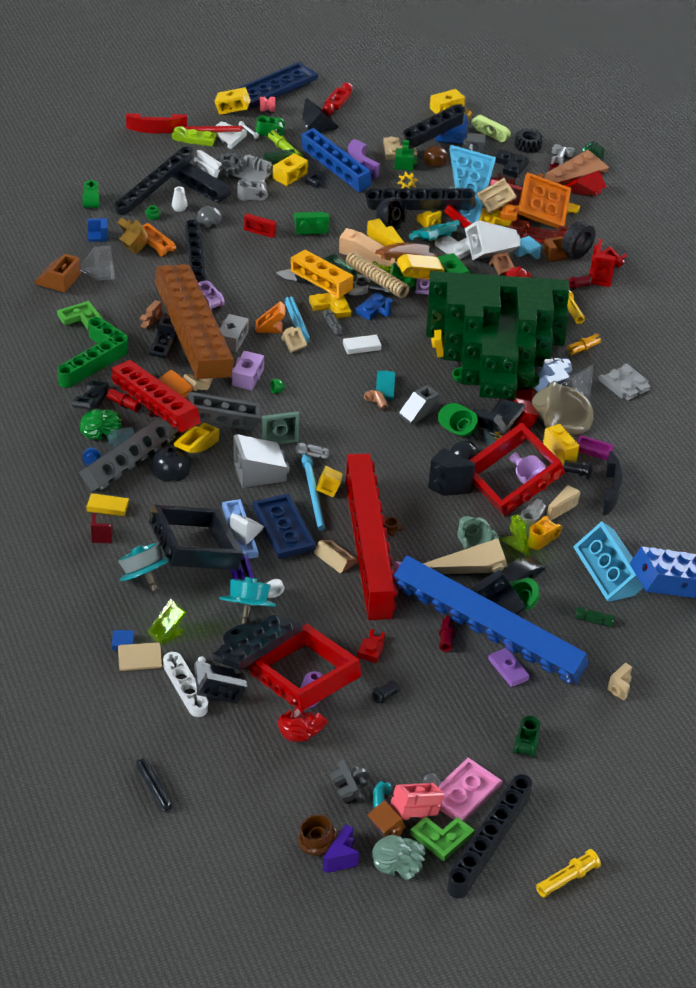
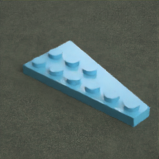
M450 145L455 188L472 189L475 192L476 198L475 208L471 210H458V212L471 223L479 221L483 207L479 197H477V193L488 187L496 157Z

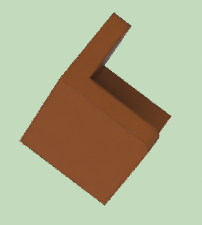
M562 236L545 239L543 254L549 262L567 259L566 253L562 250Z

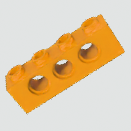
M303 250L291 257V272L329 293L341 297L353 290L352 274L313 253Z

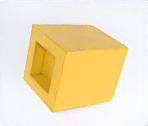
M325 466L318 480L316 490L334 497L343 474Z

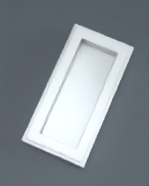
M377 335L343 339V345L347 354L381 350V343Z

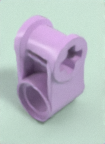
M201 281L198 283L211 311L213 308L225 306L223 295L211 282Z

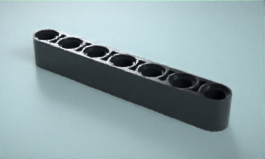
M469 188L369 189L365 193L367 206L371 210H377L379 203L389 197L401 198L402 204L406 205V210H445L448 205H451L456 210H471L476 207L475 192Z
M518 774L511 780L451 869L447 885V892L450 896L463 898L467 895L529 801L532 788V780L529 776Z

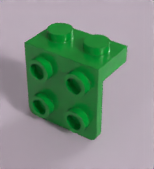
M299 212L293 214L296 234L329 233V213Z

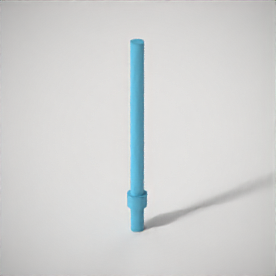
M304 453L302 454L301 462L306 471L317 527L319 531H323L326 527L318 491L316 490L317 486L312 468L313 459Z

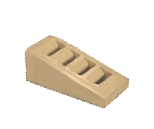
M569 485L562 490L548 506L547 516L550 518V521L578 504L579 490Z

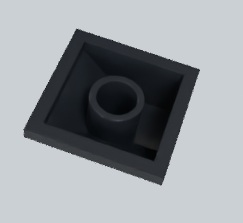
M308 98L305 99L302 120L306 123L304 126L308 130L314 128L319 133L339 127L319 106Z

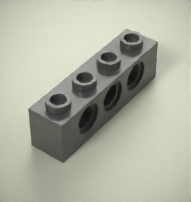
M189 392L186 397L189 402L197 407L202 423L253 431L261 419L259 403Z

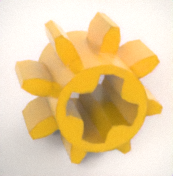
M407 172L404 173V176L399 175L401 181L398 182V185H403L401 189L416 188L414 183L418 180L416 178L413 179V173L410 176ZM407 178H408L409 180H411V181L408 183L409 185H407V184L404 183V182L407 181Z

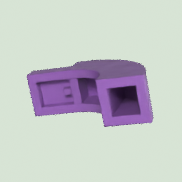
M353 139L348 145V154L371 171V178H378L380 163L366 157L367 144Z

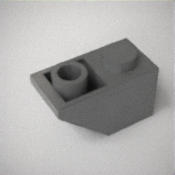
M425 385L412 393L399 412V416L410 425L438 411L440 394L429 385Z

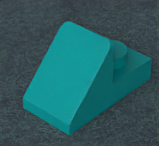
M377 371L376 391H381L386 400H394L395 372Z

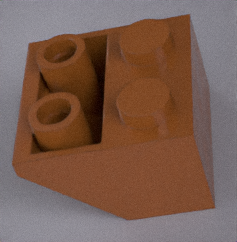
M63 254L50 263L34 283L65 293L81 275L80 258Z

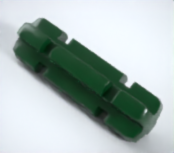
M577 607L575 611L576 619L583 620L584 618L587 622L600 625L605 623L604 626L612 627L614 624V615H604L602 612L589 609L585 611V608Z

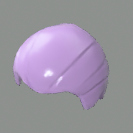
M514 452L509 457V460L517 465L516 474L523 484L546 468L545 464L534 455L522 459L517 452Z

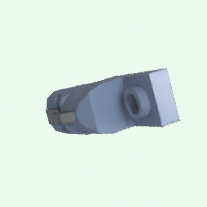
M565 357L545 359L543 366L538 372L540 384L535 388L536 391L539 392L543 388L549 387V384L554 380L562 385L570 378L568 373L572 372V364L569 359Z

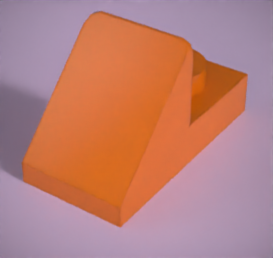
M280 301L256 320L255 331L257 333H282L283 324L281 320L285 317V305Z

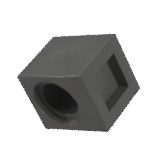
M467 133V139L463 140V148L484 154L485 134Z

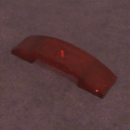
M516 220L512 221L508 228L517 230V234L521 238L530 236L536 242L544 243L545 239L561 236L564 238V234L570 227L559 226L557 231L529 227L528 221Z

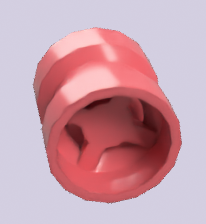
M260 97V112H265L268 109L270 112H275V97H270L269 99Z

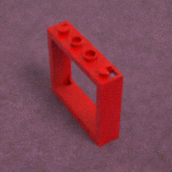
M522 422L470 459V461L476 463L473 484L504 517L514 512L519 506L528 502L533 496L546 489L548 485L565 474L562 462ZM528 440L551 465L507 497L501 499L483 481L479 474Z
M309 624L302 626V632L248 666L252 677L257 678L265 687H269L279 697L284 698L290 705H293L301 712L361 677L360 660ZM307 646L337 668L300 689L269 666L296 650Z

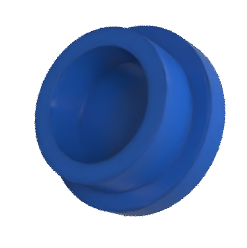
M88 448L82 455L83 462L86 465H90L101 457L100 451L96 448Z

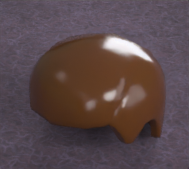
M431 146L426 149L424 154V162L430 166H443L446 164L447 152L444 148Z

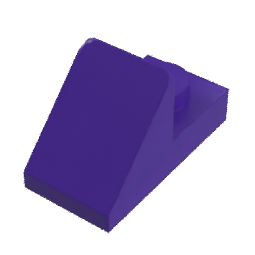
M345 824L324 856V872H333L358 865L359 852L352 849L355 842L353 838L354 828Z

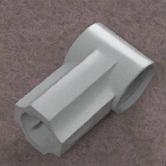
M536 499L531 501L528 507L521 512L518 528L521 533L529 535L530 527L543 516L546 511V505H544L542 500Z

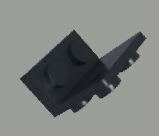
M500 399L491 412L475 408L473 412L476 413L478 424L481 428L505 434L521 415L525 405Z
M500 569L470 589L516 615L526 609Z
M196 661L194 664L197 695L232 703L239 701L247 688L246 680L235 677L234 669Z

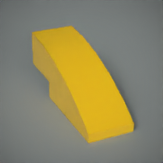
M380 219L368 221L367 235L383 246L404 243L392 226L385 227Z
M202 423L199 427L194 426L174 443V446L190 453L205 451L219 441V428L206 423Z

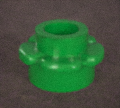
M149 206L145 214L149 220H156L159 218L161 211L156 206Z

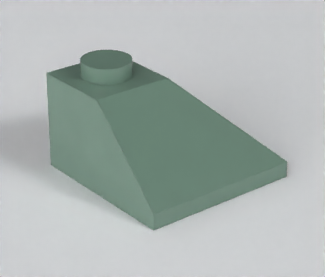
M299 411L262 416V440L277 442L278 444L298 442Z

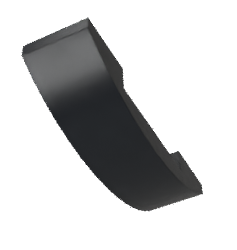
M161 316L154 343H152L149 350L150 356L166 359L169 356L176 334L175 327L169 316Z
M91 380L86 386V393L82 397L76 396L72 401V406L89 410L97 409L106 395L109 383Z
M609 451L606 477L613 478V488H606L603 515H608L615 507L623 478L620 461L613 451Z
M526 556L509 563L502 570V573L509 582L525 579L528 576L532 579L544 571L545 566L533 557Z

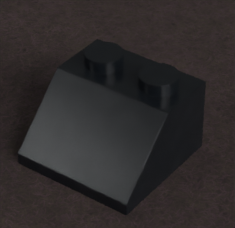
M443 448L431 459L428 488L443 496L471 493L476 463Z

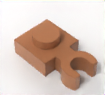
M155 300L146 309V314L140 317V320L143 321L140 327L148 329L150 324L153 325L161 318L163 311L161 310L160 301Z

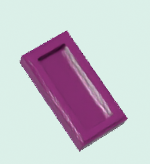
M579 435L576 441L577 444H580L579 453L608 461L609 451H613L615 446Z

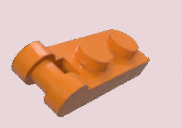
M149 223L142 225L148 235L146 243L153 247L160 256L176 250L174 242Z

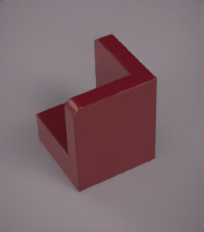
M92 513V543H112L113 524L97 523L96 513Z

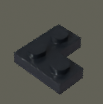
M500 150L495 156L496 163L505 165L503 174L515 178L520 175L529 162V158L507 150Z

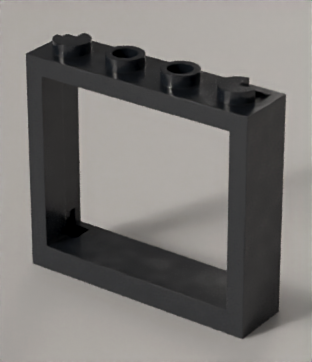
M166 505L153 506L152 512L149 513V524L171 566L239 569L244 553L220 509ZM170 525L208 527L220 549L180 546Z

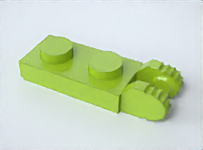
M178 126L174 128L171 137L173 140L183 143L213 146L216 140V133L196 131L195 129L188 130Z

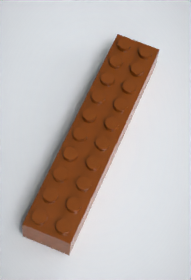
M190 265L157 266L155 285L175 327L174 329L196 379L232 377L233 356Z

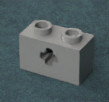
M228 314L227 318L222 321L220 331L230 351L237 352L248 334V318Z

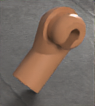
M370 390L365 392L364 399L366 401L377 402L381 410L388 408V403L381 391Z

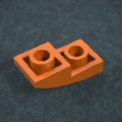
M173 370L168 371L158 379L184 398L187 397L189 392L194 390L185 379Z

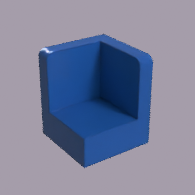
M107 218L88 219V242H108Z

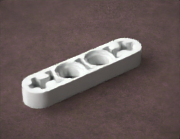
M177 652L167 653L163 658L164 669L189 713L194 717L206 715L208 712L207 698L197 695L196 680L184 659ZM179 674H184L187 676L185 679L176 678V676ZM186 689L195 690L193 694H187L184 691Z

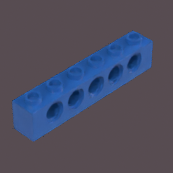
M312 128L301 134L302 149L356 191L361 192L372 186L371 171L317 130Z

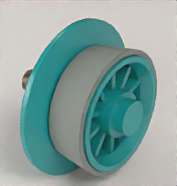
M159 543L149 544L144 547L142 545L131 549L132 552L118 560L126 573L119 579L120 581H126L144 574L151 591L159 589L152 570L169 562L167 557H163Z

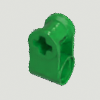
M258 116L256 118V132L260 136H268L269 133L273 135L271 133L273 130L276 132L279 130L278 134L283 136L284 119Z
M88 180L84 182L83 208H99L97 181Z

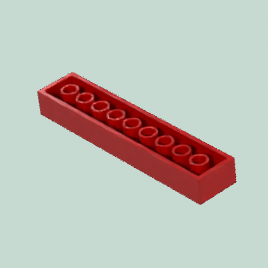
M370 453L347 454L345 484L368 620L392 619L393 611H396V599L394 597H397L398 590L397 584L393 585V582H395V572L391 570L392 556H388L390 545L389 541L385 540L387 539V528H383L385 524L384 514L380 513L382 512V501L378 500L380 498L379 487H376L377 474H373L375 472V462L371 461Z

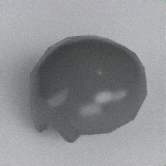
M204 206L199 210L196 220L200 223L201 227L210 228L212 224H215L217 227L222 221V214L216 207Z

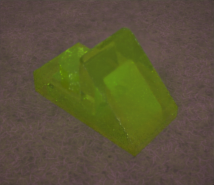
M519 515L511 516L510 530L514 535L500 538V540L522 555L530 556L524 519Z
M170 599L147 631L148 634L160 645L183 634L185 631L179 626V623L187 612L175 600Z

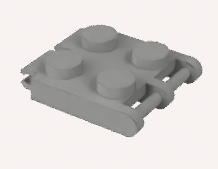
M623 364L621 368L613 369L610 373L602 374L598 377L601 383L621 399L630 400L638 396V394L650 390L648 389L650 387L649 381L628 364Z

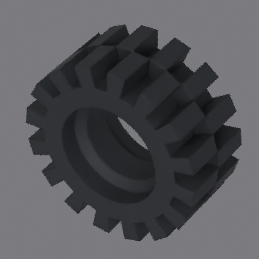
M528 128L526 130H518L515 137V148H518L517 150L519 151L522 150L521 152L523 153L525 151L527 153L538 152L542 148V133L538 132V130L533 131L534 129L532 128L531 130Z

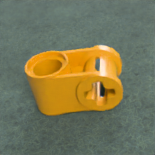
M544 516L530 527L528 546L535 550L542 549L559 537L563 527L550 521L548 516Z

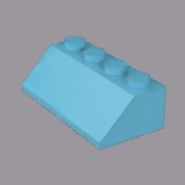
M601 521L573 546L608 602L635 596L644 588L630 566L633 557L615 530Z

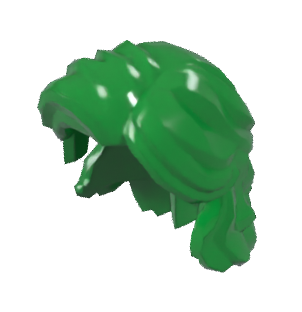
M93 409L81 418L79 424L80 432L91 440H103L102 434L108 439L114 440L123 428L121 424L123 420L118 411Z

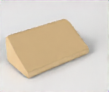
M332 540L319 541L314 551L315 555L339 573L345 572L358 563V559Z
M160 643L118 646L119 671L162 668Z

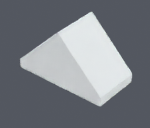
M232 513L230 517V529L234 537L245 545L264 528L263 525L244 516Z

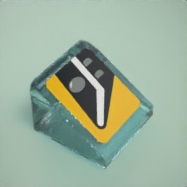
M485 430L483 440L490 446L501 438L502 435L499 432Z

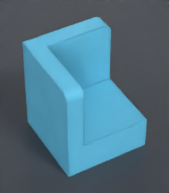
M530 236L520 239V246L515 249L516 256L521 257L529 253L535 259L540 258L541 245Z

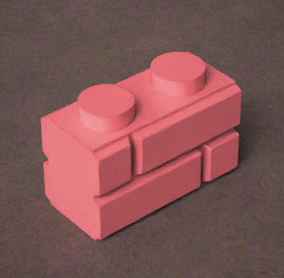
M434 783L396 785L390 807L402 820H409L410 817L423 819L428 816H436L439 813L444 793Z

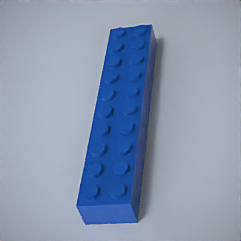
M406 555L394 574L397 585L401 587L400 590L409 596L411 594L417 596V600L425 605L432 604L439 613L443 615L448 613L453 616L452 619L457 623L470 625V629L475 633L480 634L482 632L488 635L487 638L493 643L498 644L500 642L506 645L505 649L511 653L516 654L518 652L524 655L523 659L529 663L534 664L536 662L542 665L541 668L550 674L555 672L560 675L559 678L568 684L573 682L577 685L589 664L587 654L584 651Z

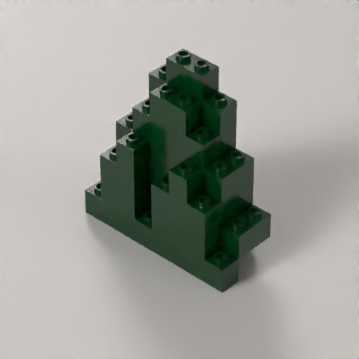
M430 271L426 337H434V330L442 331L443 360L461 361V384L479 385V397L515 400L517 388L533 389L534 366L542 367L543 361L550 359L552 345H565L568 324L569 281Z

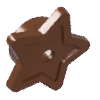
M389 516L385 518L383 528L386 527L387 532L391 536H394L396 531L403 530L404 527L398 524L399 521L395 517Z

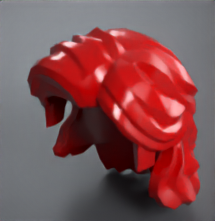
M295 707L293 714L289 709L280 716L278 727L286 740L302 742L315 736L327 725L328 721L320 713H316V716H313L312 711L301 712Z

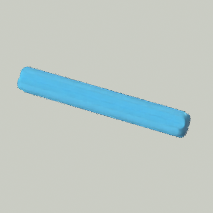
M292 296L286 297L285 304L294 327L300 328L306 343H308L310 336L295 299Z

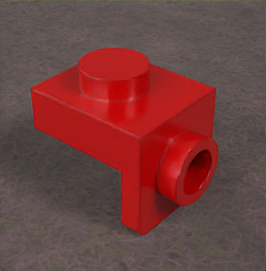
M611 246L600 253L616 256L614 268H620L625 263L624 259L628 256L626 253L619 256Z

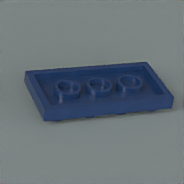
M289 493L252 502V508L261 525L264 526L263 529L278 559L316 550V544Z

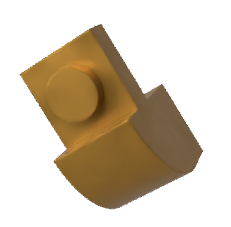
M121 218L117 223L125 233L119 239L125 248L137 255L147 242V232L137 219L133 223L131 220L126 221Z

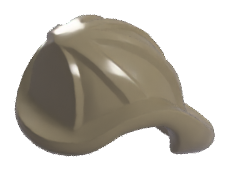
M554 380L549 384V387L540 390L532 399V405L546 428L561 424L569 435H578L586 432L592 425V405L582 393L574 388L560 385Z

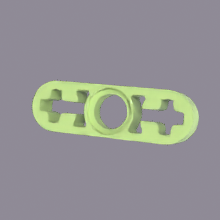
M482 115L476 116L471 121L475 130L500 142L508 140L511 136L510 130L507 127ZM489 125L493 128V132L490 131Z

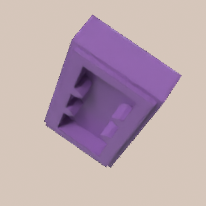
M504 648L489 654L488 660L510 687L529 680V674L507 649Z

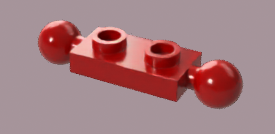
M346 82L342 84L341 88L337 87L326 99L323 112L331 115L334 113V110H339L350 97L353 90L352 85Z

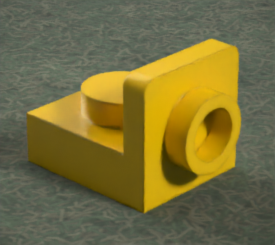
M424 212L417 215L416 221L425 228L440 224L442 212Z

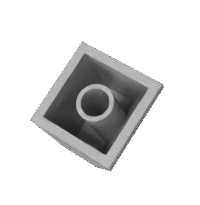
M238 434L234 435V466L242 488L287 481V473L290 472L289 464L285 462L284 451L280 450L277 442Z

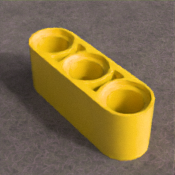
M405 254L397 260L400 270L405 277L429 279L430 271L445 272L438 257Z

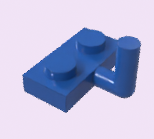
M375 293L356 308V314L368 320H371L378 313L390 317L392 299Z

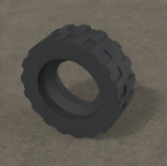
M576 221L564 234L562 250L575 259L585 256L595 241V228L584 221Z

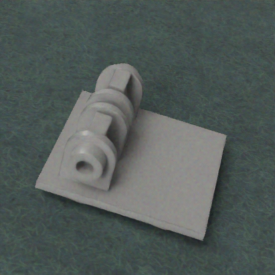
M248 154L243 158L245 161L243 172L239 171L240 174H234V176L246 180L265 181L273 173V164Z

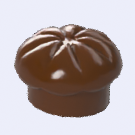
M312 815L301 824L298 844L304 853L312 856H322L327 853L339 834L327 817L324 815Z

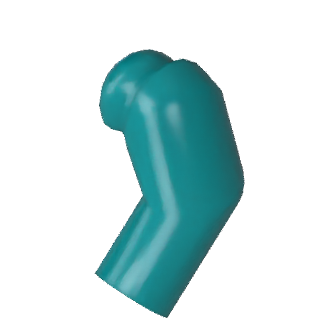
M378 782L374 788V809L384 801V794L388 795L391 793V784L389 782Z

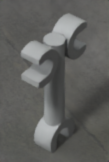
M554 144L552 153L558 155L552 157L551 164H563V156L573 157L575 148H566Z

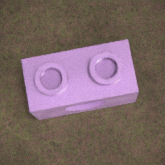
M244 351L241 357L237 358L236 366L232 369V377H230L232 378V386L253 390L264 370V355Z

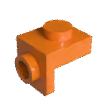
M504 205L500 220H518L519 205Z

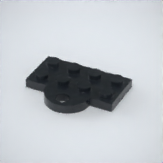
M271 615L260 624L247 623L236 626L224 634V645L212 653L213 659L221 664L242 670L302 632L301 624L277 615Z

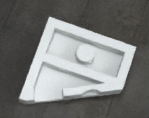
M220 122V123H218L216 126H232V125L227 124L226 122ZM242 129V132H213L216 133V137L221 142L228 144L229 149H232L247 136V130Z

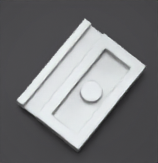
M197 150V156L194 157L192 164L217 178L220 171L219 166L222 163L202 150Z

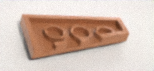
M586 150L547 172L544 178L564 185L598 170L607 173L610 167L592 152Z

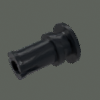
M565 460L563 467L565 472L576 473L582 477L586 475V479L589 480L593 470L592 461L586 464L585 462L578 463Z

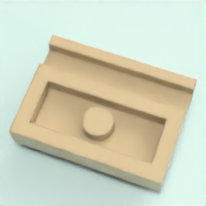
M505 178L477 193V197H479L488 214L510 203L517 197L505 181Z

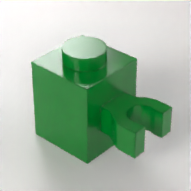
M403 140L402 148H396L394 170L413 171V165L417 164V156H414L415 149H408V140Z

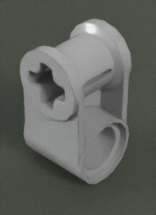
M239 180L237 198L242 201L265 200L268 196L266 182L263 180Z

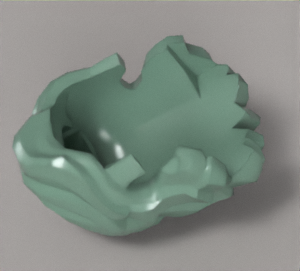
M470 516L460 518L458 539L463 545L464 550L497 538L499 539L497 533L491 530V526L485 519L481 517L475 519Z
M389 835L379 840L373 847V863L382 873L395 876V871H397L402 878L409 880L422 869L421 862L425 860L422 857L425 856V847L417 841Z

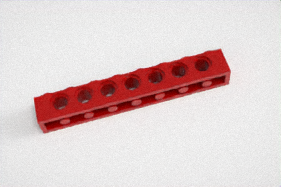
M128 360L111 368L113 373L111 377L115 385L121 387L131 397L136 398L139 403L144 404L147 409H151L164 421L170 423L173 428L184 432L201 424L198 409L194 404L133 361Z

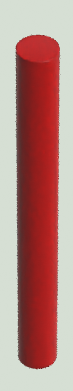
M183 126L188 130L195 129L196 131L242 132V126Z

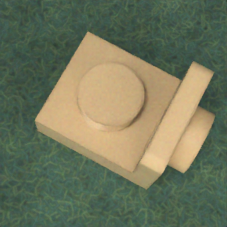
M289 327L284 330L282 340L286 342L290 353L307 347L299 327Z
M624 663L611 675L607 689L622 700L627 698L630 688L629 683L632 678L630 676L632 666Z

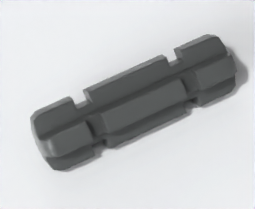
M324 310L323 317L335 335L342 334L343 327L332 310Z
M301 442L295 447L296 452L299 454L305 453V455L317 458L320 456L322 459H328L330 456L328 448H321Z

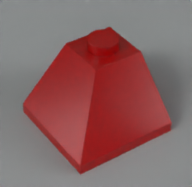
M600 170L564 185L571 188V193L583 196L590 194L596 196L602 193L601 189L606 188Z

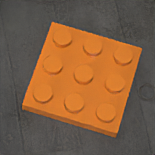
M527 172L518 214L562 230L565 226L571 188Z

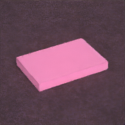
M467 758L439 785V788L444 793L442 803L440 804V811L453 820L458 817L465 822L502 786L503 781L470 758Z

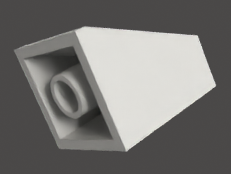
M476 221L465 228L472 260L491 257L498 252L509 253L520 246V236L515 229L483 221Z

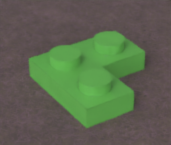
M89 301L57 310V316L64 325L81 321L88 330L89 319L93 317L102 318Z
M425 817L410 829V835L444 862L474 836L475 830L458 817L443 830Z

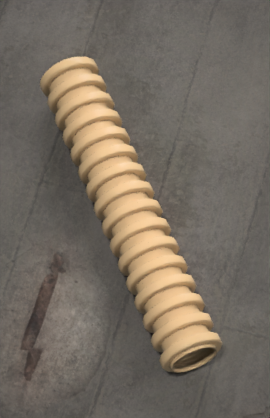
M351 252L346 257V264L399 298H404L409 293V285L359 254Z

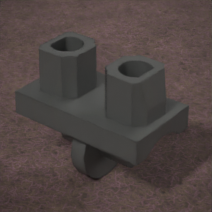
M344 760L337 762L340 768L330 773V776L336 787L345 782L348 783V785L338 790L343 802L346 803L355 798L358 803L364 801L357 785L360 784L361 787L367 785L366 781L369 778L368 770L364 768L359 769L358 766H355L351 774Z

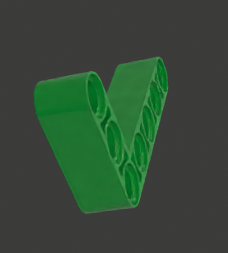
M100 317L89 319V338L98 344L58 366L59 386L63 388L72 387L127 355L128 336Z

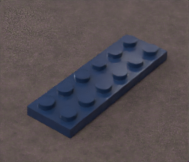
M297 62L236 89L246 87L250 97L249 107L252 108L260 104V97L267 99L278 97L317 80L318 74Z

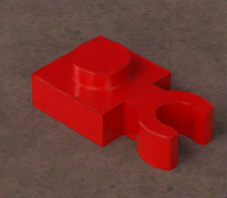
M371 629L369 639L364 638L357 652V658L377 663L383 651L385 632H382L380 636H374L375 629Z

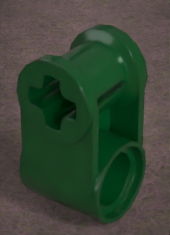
M528 715L522 718L513 754L522 753L535 758L540 730V721L537 717Z

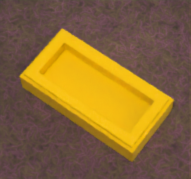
M91 493L86 508L88 512L125 516L129 505V498Z

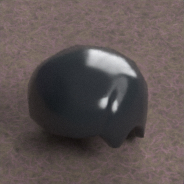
M470 441L457 442L451 449V452L468 460L479 454L476 445Z

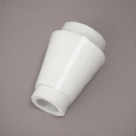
M176 187L174 189L172 207L175 211L182 212L188 206L183 187Z

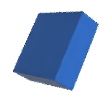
M113 630L112 650L118 651L119 645L134 644V630Z

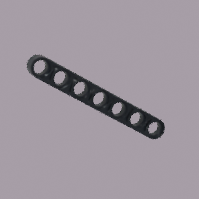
M180 148L116 201V213L119 215L128 214L194 158L192 148Z
M188 220L185 222L188 261L199 283L207 281L200 223L197 220Z

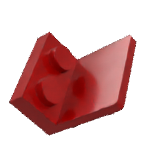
M599 239L598 245L595 244L589 277H592L591 284L611 287L616 256L600 254L603 239Z

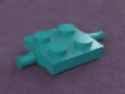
M456 220L415 230L409 234L411 240L420 238V240L428 239L429 241L436 240L440 235L443 237L452 235L453 231H457L460 222Z

